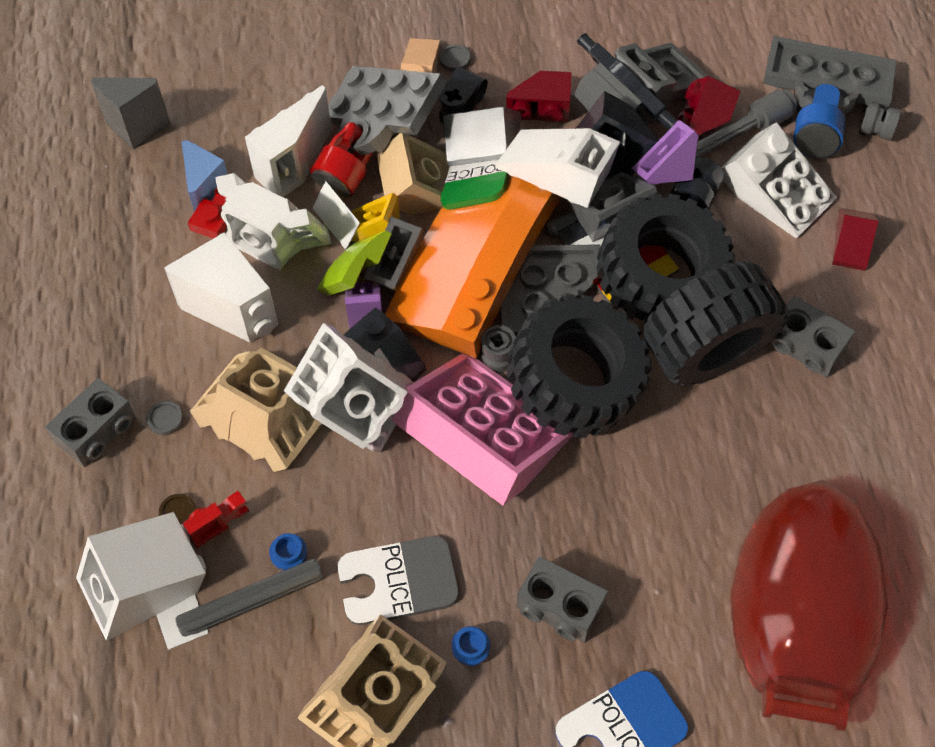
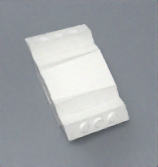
M235 173L215 177L219 194L226 197V202L222 206L223 211L221 212V217L228 228L226 235L237 249L281 270L286 262L300 250L332 244L328 228L307 209L299 210L288 199L254 182L245 183Z
M323 323L284 392L297 404L310 411L314 419L362 449L367 447L371 451L381 452L396 426L392 419L394 414L403 405L404 397L408 393L406 387L414 382L405 374L397 372L386 361L375 357L363 349L352 338L343 336L332 325Z

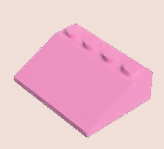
M463 353L407 386L408 393L404 397L403 405L394 414L392 419L407 434L411 435L503 506L522 492L573 436V432H568L564 436L555 433V428L547 425L544 428L536 423L538 418L532 413L528 416L521 408L523 405L522 400L514 398L511 391L513 384L478 359Z

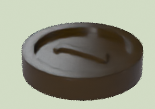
M173 494L161 503L159 516L174 512L181 525L188 520L189 516L197 508L189 496Z

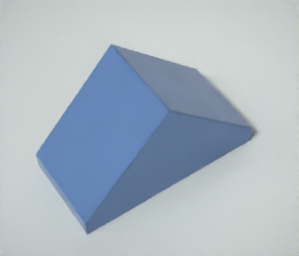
M186 140L181 141L188 193L195 212L203 198L211 200L214 197V190L217 187L215 177L228 174L223 159Z

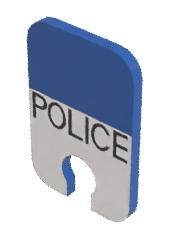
M640 671L562 717L556 725L555 736L561 747H575L577 742L586 736L598 739L602 747H674L685 739L688 725L659 679L648 671Z

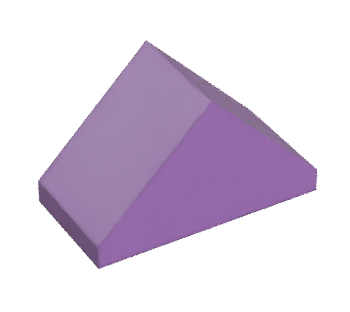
M678 120L632 169L649 184L693 180L698 134Z
M360 281L355 283L354 288L345 291L349 329L375 307L382 312L381 288L379 284L371 281Z

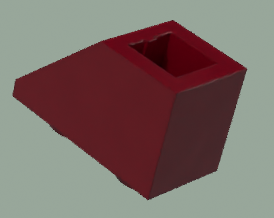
M540 70L507 92L506 108L520 112L521 120L568 122L572 72Z
M710 76L694 80L686 91L685 98L687 102L684 110L678 115L677 120L682 121L698 135L731 120L741 91Z

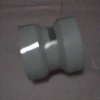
M869 102L859 132L867 135L871 133L879 134L881 139L891 141L901 110L892 107L887 110L881 108L878 103Z
M495 325L486 329L481 337L482 362L495 372H505L509 367L507 362L508 353L516 338L510 328L503 325Z

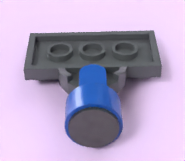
M773 36L763 84L794 90V97L803 108L798 113L793 135L794 145L804 155L824 158L835 154L841 148L846 125L844 115L851 112L856 103L868 106L869 102L878 103L881 108H889L892 100L897 60Z

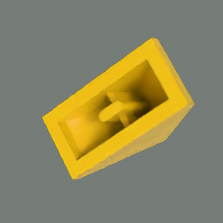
M392 192L351 211L360 222L351 241L358 242L385 231L391 217L400 220L398 196Z

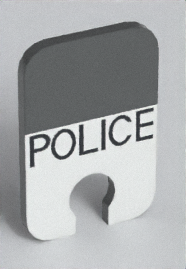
M438 536L350 552L341 557L338 563L341 584L352 582L360 576L369 577L375 583V590L369 597L343 599L346 616L355 625L371 624L380 614L388 620L446 609L456 603L458 598V587L449 546L443 538Z

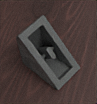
M391 217L385 230L392 234L380 262L367 268L364 279L396 291L420 246L423 229Z

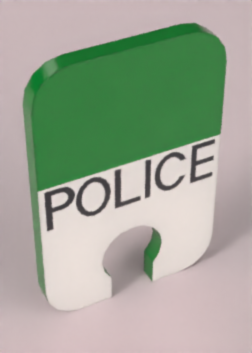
M498 160L450 166L440 198L441 204L444 209L449 210L496 201L506 190L509 174L495 167Z

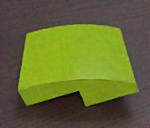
M385 230L351 245L333 262L322 278L317 290L330 296L354 288L362 269L379 264L392 233Z

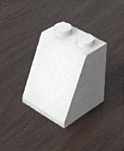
M225 233L220 234L164 267L177 304L181 310L250 343L259 337L268 335L279 325L270 288Z
M174 512L88 536L76 579L105 640H109L186 598L197 594L206 574V567L202 557L194 552L190 544L189 534L184 525H180Z

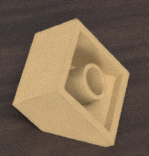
M400 133L389 142L381 154L376 153L384 196L392 192L398 196L399 211L409 215L440 211L443 207L440 198L450 167L447 163L446 152L408 134Z

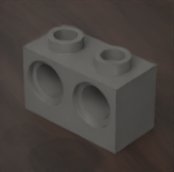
M793 296L787 304L788 321L782 331L778 332V336L769 344L778 352L788 354L800 361L810 371L818 372L828 377L847 350L855 330L800 298ZM820 346H824V347L828 348L829 350L823 349V348H821Z
M97 378L50 421L45 428L57 446L85 467L91 460L100 457L106 446L117 435L126 432L136 417L129 402L100 378ZM112 409L109 413L101 415L105 410ZM86 434L83 438L75 440L77 436Z
M538 556L517 594L516 608L520 609V613L532 622L540 623L543 621L553 626L555 632L561 637L570 641L578 639L585 643L605 605L608 591ZM539 588L549 590L552 596L548 599H539L534 596L533 592ZM571 606H580L585 609L587 614L583 617H574L569 614L567 609Z

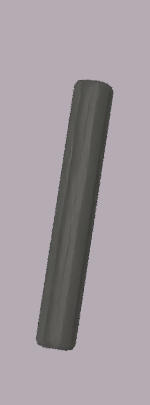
M312 558L177 615L175 618L176 625L180 634L183 637H187L316 582L323 577L322 570L317 560Z

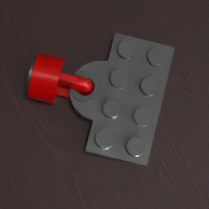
M352 66L346 73L337 93L329 102L331 124L340 125L339 133L332 138L329 145L324 146L310 169L315 182L323 187L326 181L340 197L353 196L367 172L365 166L374 151L381 154L389 144L393 133L418 134L447 83L445 78L440 73Z

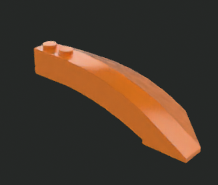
M509 175L506 190L496 201L449 210L442 207L415 253L384 315L404 331L477 359L481 351V337L484 331L492 327L501 305L531 247L553 210L559 205L562 197L548 190L541 189L523 179Z

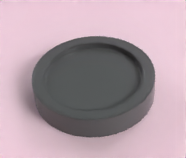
M449 45L440 53V64L444 69L454 72L457 67L466 69L470 64V53L464 46Z
M161 401L149 409L146 420L152 432L165 436L173 434L181 427L183 413L176 403Z

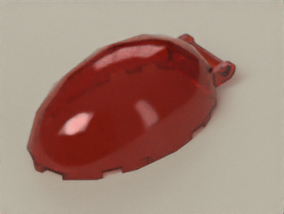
M821 480L787 488L760 511L740 548L730 593L731 620H733L734 644L739 659L743 661L746 673L750 677L749 681L759 693H763L762 717L771 718L772 715L834 725L835 730L845 731L848 722L849 701L860 693L879 658L888 610V599L881 546L855 499ZM775 693L835 704V709L776 699Z

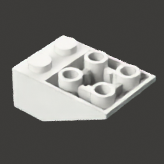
M323 85L307 93L301 100L289 108L280 111L274 118L255 128L250 134L245 136L254 178L267 190L281 197L286 196L304 183L332 130L326 88Z
M777 122L756 134L721 167L724 172V183L737 198L795 238L837 198Z
M590 128L520 130L495 167L507 172L511 176L518 177L541 189L566 198L574 204L588 208L611 169L620 141Z

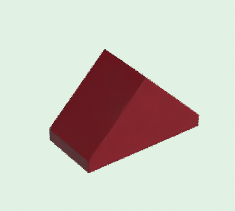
M840 208L832 265L866 271L879 222L874 214Z

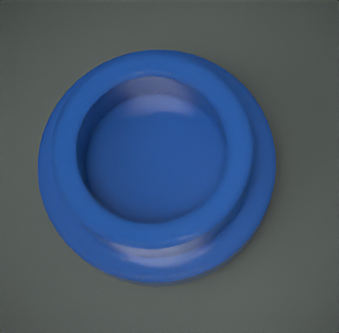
M286 533L278 536L272 542L269 556L275 567L286 570L305 562L307 547L301 537Z
M473 626L464 627L452 639V653L455 659L463 665L475 666L481 664L490 653L489 637L480 628Z

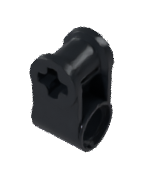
M457 67L439 95V102L442 105L439 111L440 122L444 125L443 116L473 111L486 93L488 79Z

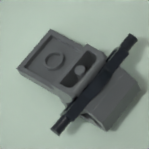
M587 33L582 34L577 40L578 45L590 54L593 61L597 64L580 80L574 94L588 111L602 93L606 91L633 106L647 125L661 122L670 130L678 120L667 111L666 103L685 97L689 85L694 80L708 76L672 42L642 50L636 43L622 46L614 52L615 57H613L598 42L595 43Z

